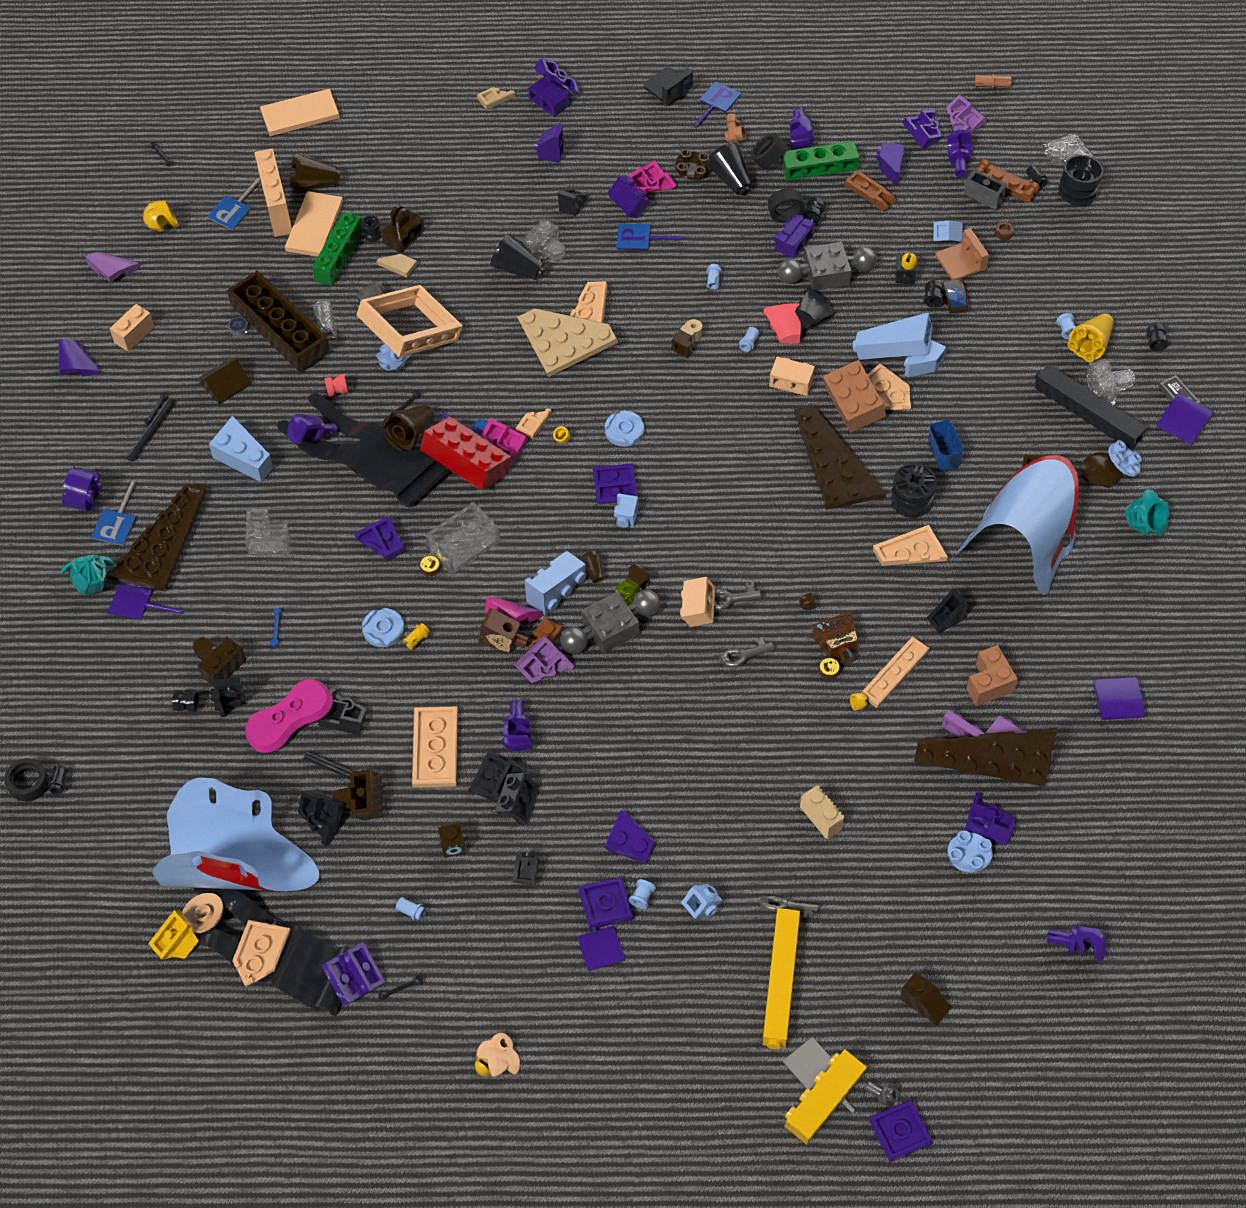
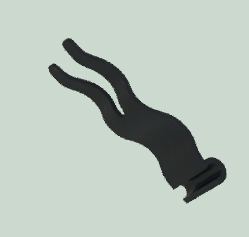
M318 393L309 395V403L330 424L334 423L339 432L349 437L358 438L360 441L356 444H333L322 440L313 441L307 437L302 440L301 444L296 445L315 458L333 460L346 465L368 483L395 493L396 498L405 507H411L450 471V469L442 466L423 451L414 448L410 450H397L387 441L385 437L387 433L385 429L383 430L382 426L375 423L352 420L342 414ZM281 420L277 424L278 430L288 437L287 429L290 422Z
M194 888L195 892L199 895L203 893L216 894L222 900L224 908L239 919L245 927L248 920L290 928L275 971L261 978L258 982L275 987L315 1010L322 1008L327 1010L330 1015L336 1016L341 1000L321 965L349 950L348 948L339 947L336 949L307 931L278 921L250 898L235 889ZM212 928L202 933H194L199 941L197 944L213 949L234 965L232 960L240 943L238 939Z

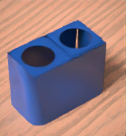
M948 419L931 424L927 442L940 472L960 467L963 446L952 421ZM936 441L945 442L947 449L944 452H940Z

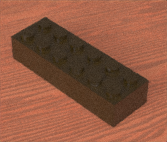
M258 270L227 290L230 305L299 372L330 352L328 337Z

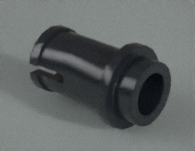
M1035 165L1027 168L1026 174L1033 182L1038 183L1040 188H1043L1047 184V176L1042 174Z
M63 765L54 766L52 779L47 785L51 793L60 794L65 789L64 781L68 772L67 767Z

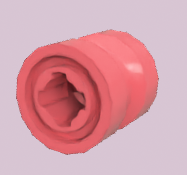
M344 374L337 375L334 380L331 377L324 378L329 397L335 396L337 393H348Z

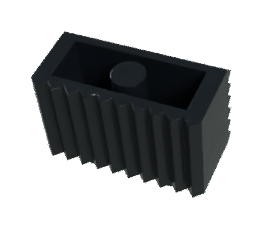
M976 169L966 179L964 195L995 210L1004 201L1006 183L1003 184V182L993 179V177L987 176L983 172L980 173Z

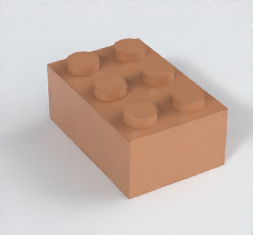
M859 360L823 376L826 390L850 433L886 417L884 404Z

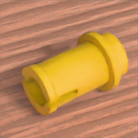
M422 623L416 625L415 629L403 639V642L412 650L423 638L428 637L430 631Z

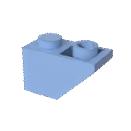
M930 339L928 354L907 357L904 363L906 367L905 376L910 377L935 372L945 358L946 347Z

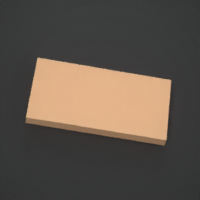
M330 89L260 107L269 136L340 118Z
M307 191L285 245V250L287 252L318 257L332 232L343 203V197Z
M457 706L414 708L413 788L456 786Z

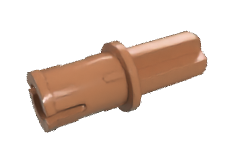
M994 74L992 76L976 75L975 86H987L992 89L993 87H1010L1012 83L1011 77L994 76Z

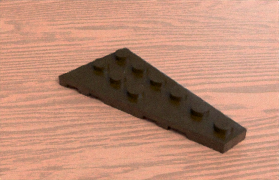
M814 406L794 409V415L826 510L885 498V492Z
M186 483L171 500L172 503L165 511L162 510L158 515V519L153 524H150L131 545L130 551L124 557L121 556L115 568L106 573V578L117 582L165 591L205 497L206 488Z
M1057 727L1049 728L1047 731L1032 729L1024 733L1008 731L979 734L977 737L962 735L959 738L946 739L945 737L918 739L914 762L1044 787Z

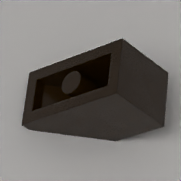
M916 971L901 990L900 999L936 1026L939 1025L951 1009V1006L936 986Z

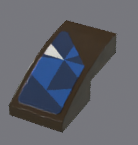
M962 279L943 281L948 312H968L967 297Z

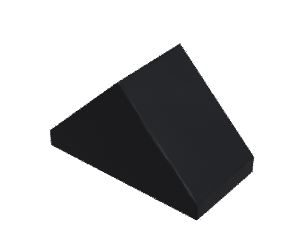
M559 189V211L576 216L586 201L588 194L573 189Z
M952 589L926 618L938 633H942L965 619L968 603L956 589Z

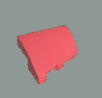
M782 304L764 309V316H767L770 326L777 333L780 343L800 344L801 322L795 313L799 304Z

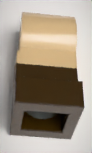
M696 319L687 321L672 338L671 350L688 359L692 354V345L702 337L701 322Z

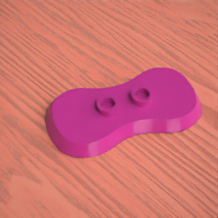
M314 679L304 680L296 684L281 702L251 716L245 727V736L249 744L261 753H269L279 749L298 728L323 718L329 712L333 703L329 689L322 682Z

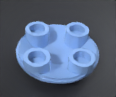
M1121 440L1111 444L1109 456L1114 465L1128 476L1135 477L1139 475V463L1142 461L1141 456L1137 452H1132Z
M965 830L960 831L951 840L947 851L950 862L957 869L964 872L983 870L989 865L993 853L990 840L977 833Z

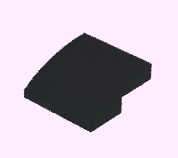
M487 752L469 791L498 803L507 775L513 773L526 774L528 768L511 759L506 761Z

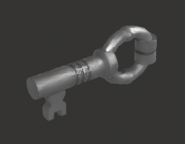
M751 582V585L746 583L747 592L731 594L726 590L717 589L715 590V596L724 595L726 602L716 605L714 598V609L723 610L733 602L761 599L760 590H754V582Z
M760 637V640L756 638L757 647L747 650L728 649L720 656V660L724 667H739L747 658L773 651L772 642L766 644L763 637ZM738 654L740 660L731 662L728 655Z
M762 896L760 898V907L773 912L777 911V908L798 910L804 912V917L810 916V918H813V913L817 914L818 905L797 903L775 896ZM769 902L779 903V906L770 905Z

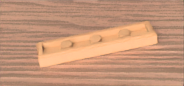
M912 636L861 692L867 696L868 699L866 701L878 708L929 652V647Z

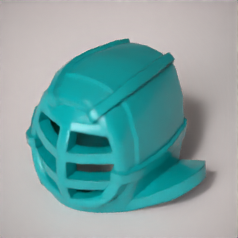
M1146 489L1142 497L1133 501L1126 508L1125 516L1129 526L1134 530L1141 532L1143 535L1154 532L1157 536L1161 537L1168 528L1169 505L1164 500L1159 499L1153 490Z
M87 555L66 564L61 569V573L64 574L67 571L70 573V582L73 583L79 593L82 595H92L103 590L106 580V566H113L114 561L105 556Z

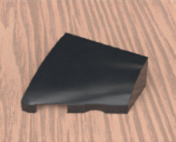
M810 287L804 290L805 295L800 299L799 306L795 310L804 328L815 325L819 321L830 318L835 314L825 299Z
M331 687L329 691L333 699L332 707L323 718L319 719L318 726L360 735L366 716V708L354 703L348 696L345 698L341 697L336 693L337 689Z
M307 790L301 793L298 813L308 822L312 831L319 833L323 838L321 843L326 846L330 844L338 829L345 804L316 790Z

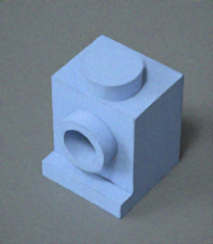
M618 494L617 505L614 511V517H617L616 524L623 528H634L638 511V497Z

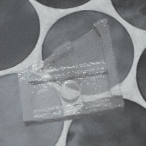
M1076 133L1043 144L1042 148L1051 162L1066 161L1075 155L1093 157Z

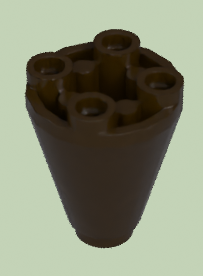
M297 152V155H293L291 168H295V172L291 173L289 186L293 187L294 190L334 186V184L339 185L341 170H337L334 166Z

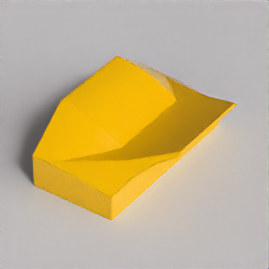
M174 910L148 944L161 959L171 957L185 959L199 941L192 931V925L180 910Z

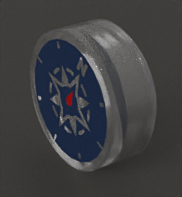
M235 317L229 321L228 328L232 335L242 336L248 331V324L243 317Z

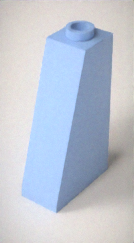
M929 313L857 332L856 340L853 341L854 352H857L859 360L928 354L933 329Z

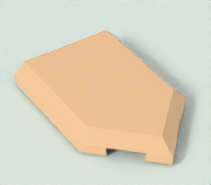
M881 363L867 374L880 396L885 410L911 409L909 384Z
M248 920L232 960L245 987L275 971L290 928Z

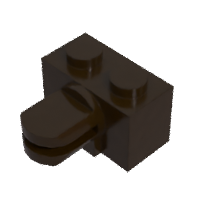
M396 205L390 213L391 223L384 227L382 236L385 245L402 253L425 231L421 216L401 205Z
M206 637L198 638L193 643L195 656L202 660L198 665L201 676L212 686H214L213 680L228 679L246 661L243 648L228 637L218 646Z
M371 769L350 772V786L334 791L332 798L344 803V810L351 809V815L362 821L383 818L381 775Z

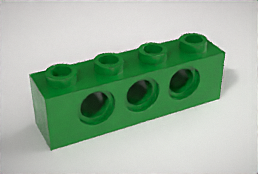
M854 141L785 151L782 155L781 165L787 181L858 170L859 155Z
M343 212L312 266L316 282L333 286L363 233L360 216Z

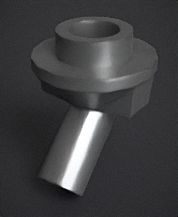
M868 1081L864 1088L878 1097L882 1105L891 1107L898 1100V1090L893 1083H887L881 1089Z

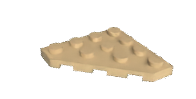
M535 308L517 317L548 377L618 343L609 324Z

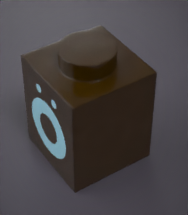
M460 823L438 827L444 858L466 854Z

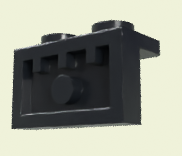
M239 677L213 680L214 689H210L211 700L214 702L215 710L220 712L221 717H226L225 706L237 707L241 704H246V695Z
M525 773L508 774L495 812L498 814H508L519 824H527L539 785Z

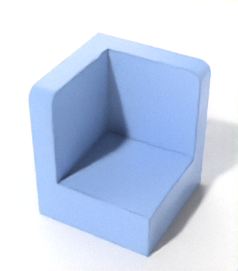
M955 221L934 222L933 241L960 242L962 240L963 223Z

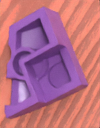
M961 95L957 96L946 107L954 131L965 130L972 134L987 122L985 117L975 110L972 104Z
M101 252L85 256L88 266L99 276L103 275L110 282L122 273L128 276L140 267L138 262Z
M545 636L514 664L531 683L539 681L545 676L550 677L556 675L559 671L567 668L571 670L575 667Z

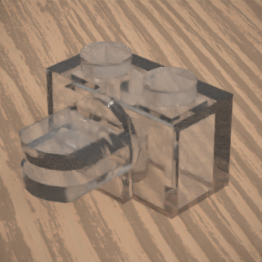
M545 218L519 240L539 260L549 257L558 262L565 257V245L559 242V227Z
M1109 360L1089 363L1086 380L1091 392L1115 406L1119 390L1132 389L1135 374L1130 369L1112 372Z

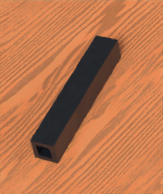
M1048 364L1035 375V389L1115 441H1123L1131 451L1144 438L1146 426Z

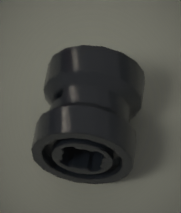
M811 197L803 212L804 219L807 218L814 223H818L826 208L825 201L819 197Z
M367 216L362 219L361 225L364 239L368 242L378 241L382 236L380 220L376 216Z
M937 280L927 282L925 285L926 294L924 295L925 305L928 307L941 306L943 304L944 284Z
M1153 324L1146 329L1149 348L1152 351H1161L1168 347L1169 342L1167 336H1165L1166 328L1164 325Z
M183 690L174 691L172 698V708L174 711H182L183 709L193 713L197 711L199 704L198 692L190 691L185 693Z

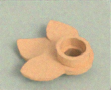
M498 1033L491 1040L484 1041L478 1047L477 1057L487 1059L492 1077L498 1076L506 1069L514 1075L517 1074L520 1067V1059L513 1050V1042L507 1034ZM500 1041L504 1043L505 1048L501 1046Z

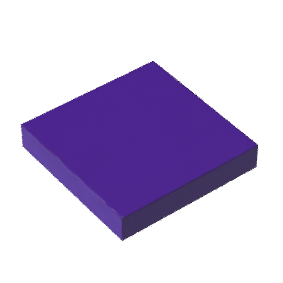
M621 877L578 886V893L589 930L633 920V913Z
M912 1100L892 1107L868 1119L889 1163L933 1144V1140Z

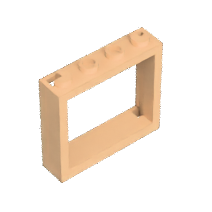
M421 285L363 299L357 312V316L398 357L458 341L463 326ZM415 304L437 327L401 336L380 313Z

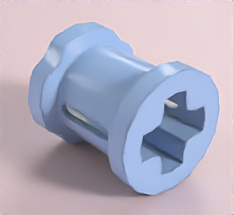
M1071 313L1062 314L1056 320L1058 326L1062 329L1061 335L1064 339H1069L1071 331L1076 327Z
M639 879L636 882L637 888L633 896H630L629 901L630 904L637 908L647 909L648 899L651 893L655 892L656 887L646 880Z

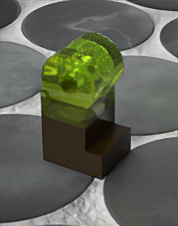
M634 563L628 569L629 576L624 582L617 584L615 587V593L618 592L627 605L633 602L638 592L645 590L650 584V574Z

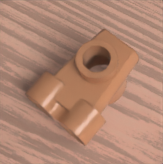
M731 113L726 116L728 131H725V138L730 144L735 142L740 145V141L746 140V131L744 126H741V121L737 120L736 115Z

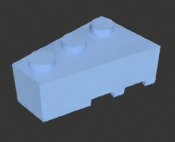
M233 416L209 443L214 459L260 482L273 469L270 454Z
M568 551L551 561V567L543 570L541 568L538 570V576L533 579L528 577L525 580L527 603L535 609L543 611L545 616L550 611L555 610L559 602L564 597H568L577 584L582 583L586 578V564Z

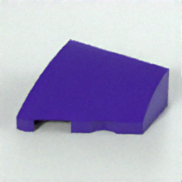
M541 58L534 66L537 73L574 94L579 92L575 79L569 78L566 70L559 69L556 61Z
M934 109L922 110L919 116L906 117L902 122L922 149L935 144L942 137L941 131L938 129L939 123L934 120V115L936 114Z
M58 339L59 371L61 374L81 372L82 377L100 374L98 367L80 343L68 339Z
M976 792L964 830L1007 845L1013 831L1015 819L1009 814L1002 812L994 803L991 806L981 800L982 795Z

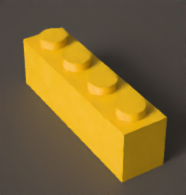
M845 1049L840 1055L836 1053L828 1063L830 1068L826 1073L822 1070L814 1080L816 1085L813 1089L807 1088L799 1098L802 1101L797 1108L792 1106L785 1115L787 1120L784 1127L806 1145L866 1071L867 1067Z

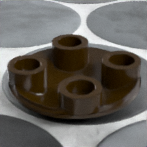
M688 149L682 150L674 163L677 173L687 179H701L708 175L711 170L706 161H710L707 153H699Z
M1093 453L1086 457L1082 464L1083 479L1105 488L1113 487L1120 480L1123 473L1114 465L1108 453Z

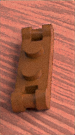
M982 159L978 164L979 167L975 168L980 173L983 172V174L993 177V179L999 180L1003 184L1006 183V193L1025 202H1030L1034 197L1033 194H1036L1040 189L1038 183H1030L990 164L987 159Z

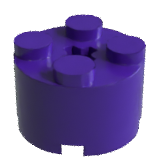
M78 467L70 469L63 488H66V495L62 494V504L93 512L96 507V500L94 499L96 495H100L102 492L103 484L99 483L101 475L98 472Z

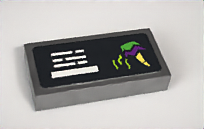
M1176 375L1161 382L1159 388L1171 401L1179 393L1200 404V401Z

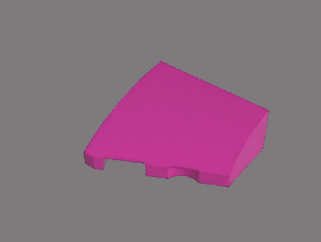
M655 160L628 175L635 180V186L643 189L645 192L674 189L677 186L668 173L662 171Z
M491 418L481 435L482 438L511 456L509 467L518 457L528 440L526 436Z
M497 597L486 598V613L489 608H492L518 622L525 620L529 623L543 616V611Z

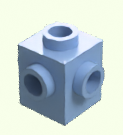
M386 344L382 345L379 348L380 352L375 355L379 360L380 366L387 371L401 369L405 365L404 361L411 356L409 354L398 357Z
M704 884L693 886L681 903L697 919L714 915L722 899L718 896L714 887Z

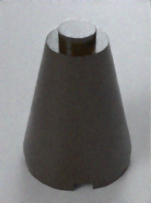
M420 405L388 415L383 421V430H386L387 435L385 437L389 444L397 450H410L424 434V431L434 421V411L428 405Z

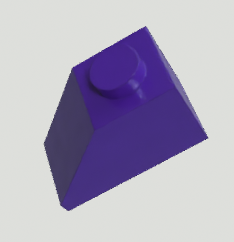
M559 123L542 133L540 140H537L535 150L538 151V159L560 163L564 152L563 124Z
M882 142V147L877 150L876 160H879V169L893 184L898 185L905 145Z

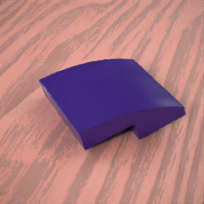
M1178 393L1156 426L1192 446L1214 412Z
M633 463L593 467L597 504L617 502L618 494L637 496Z
M1136 677L1093 681V688L1098 700L1097 708L1101 720L1145 717L1143 700Z
M364 942L321 965L343 1006L385 983Z

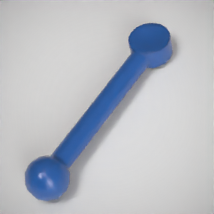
M280 608L274 609L273 639L270 641L271 646L274 648L279 646L277 635L279 615L282 613Z

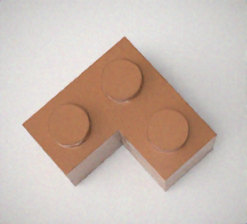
M998 645L978 652L976 666L980 673L969 676L967 691L976 706L1014 692L1017 683V677Z

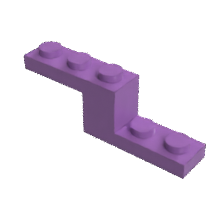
M948 710L944 715L942 727L957 737L962 735L977 737L979 734H985L979 727L969 724L957 713L954 714ZM999 715L986 733L1008 731L1024 733L1027 731L1021 730L1011 720L1004 719ZM1052 750L1050 762L1052 761L1054 750Z

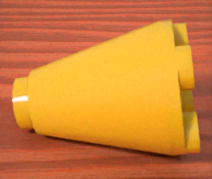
M1101 314L1076 326L1070 333L1068 348L1087 362L1099 359L1105 353L1114 326L1113 318L1109 314Z

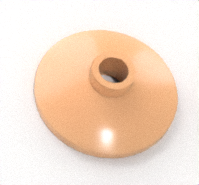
M203 893L192 898L186 904L182 913L192 925V931L194 933H202L210 930L219 922L223 915L224 905L216 894Z

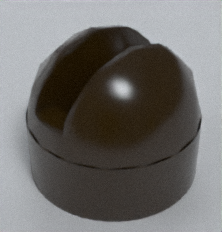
M811 592L800 598V606L806 611L816 608Z

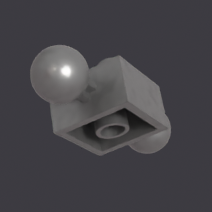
M842 242L806 247L804 264H800L793 259H787L780 264L778 275L783 282L793 284L802 275L807 274L811 288L814 291L849 286L851 277L850 267L855 266L856 269L863 272L869 271L875 266L877 257L875 252L868 247H861L854 252L853 256L847 257Z
M642 590L635 595L633 603L627 606L620 594L616 592L582 609V623L585 628H567L560 638L562 648L568 653L576 654L585 649L587 640L593 638L604 654L639 636V622L635 616L638 614L642 616L655 614L660 606L659 597L651 590Z

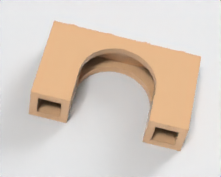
M273 148L254 152L274 237L290 234L292 227Z

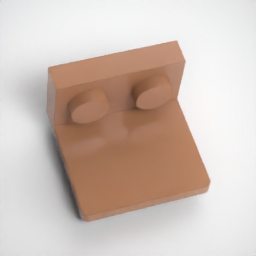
M969 228L964 230L960 244L936 252L935 257L951 280H959L986 270L989 254L972 229Z

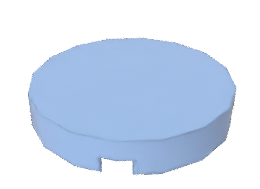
M620 411L621 413L612 414L605 423V434L608 440L622 447L638 443L644 434V423L641 417L630 411Z
M382 608V610L377 611L376 609L365 617L362 622V632L365 640L371 645L388 647L401 639L404 633V623L401 615L395 610Z

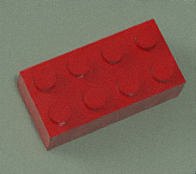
M451 417L424 431L420 449L480 490L506 476L511 456L503 452V450L497 448Z

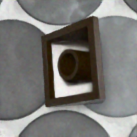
M229 358L197 378V381L219 405L252 385L237 358Z

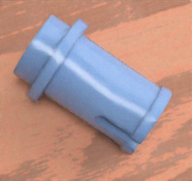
M711 264L707 268V288L715 290L719 288V276L722 274V269L718 264Z
M749 327L744 338L740 340L739 347L742 351L749 352L754 348V342L759 335V331L756 328Z
M403 897L396 904L397 911L411 916L414 921H421L425 916L426 908L422 904L417 905Z

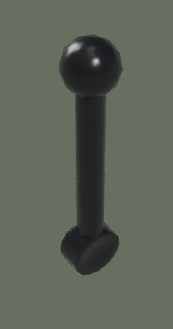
M151 142V149H155L165 161V165L170 167L172 161L167 159L160 151L157 142Z
M417 390L413 391V396L391 413L403 410L414 399L420 398V392Z
M166 392L160 394V400L149 417L145 418L144 423L146 425H150L153 416L163 401L168 399Z
M418 975L413 981L387 992L381 991L378 994V998L385 1000L387 996L415 984L418 986L422 985L423 977Z

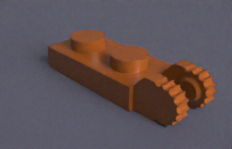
M858 170L845 180V186L872 204H875L882 211L888 209L887 203L892 205L896 201L894 195L888 192L886 188Z

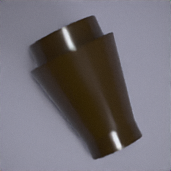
M597 551L585 553L582 556V562L586 564V571L591 577L592 582L598 583L603 581L601 555Z

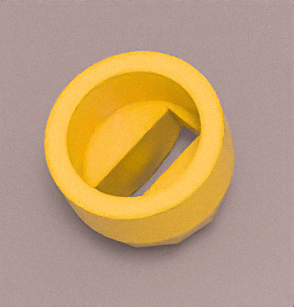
M910 252L905 253L901 261L902 267L908 270L914 269L917 265L916 255Z
M561 426L554 430L553 437L558 443L565 444L570 440V432L567 428Z
M863 693L851 694L850 704L854 711L864 709L868 705V702L865 701L868 699L867 696Z
M477 1058L475 1061L476 1072L481 1076L490 1075L489 1067L487 1068L480 1063L484 1061L488 1064L487 1059Z

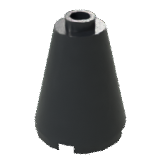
M731 142L732 146L722 145L709 156L710 161H706V163L736 195L744 196L751 191L752 182L739 145Z
M507 233L498 244L500 247L498 251L494 252L490 266L532 280H536L537 277L540 279L545 271V268H543L544 263L518 239Z

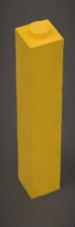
M777 908L762 1044L770 1049L786 1048L800 911Z

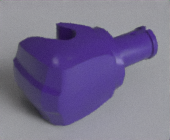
M797 107L793 110L794 118L790 122V144L792 150L813 146L814 133L812 121L805 116L803 107H799L800 112H798Z
M956 130L948 136L947 152L950 163L955 165V175L957 177H964L967 174L966 164L971 161L972 139L969 131Z
M305 414L294 415L287 429L288 439L296 444H301L302 440L307 437L313 441H318L323 435L335 436V432H337V427L334 423H323L321 418Z
M517 699V706L515 705V700L510 702V716L506 717L503 723V743L511 752L532 750L531 732L528 729L530 722L528 717L523 715L524 702Z
M1073 926L1072 931L1070 930L1069 932L1048 930V944L1067 946L1071 954H1074V948L1076 947L1078 952L1084 955L1085 946L1083 943L1089 942L1093 948L1096 961H1103L1107 941L1106 936L1101 930L1083 926Z

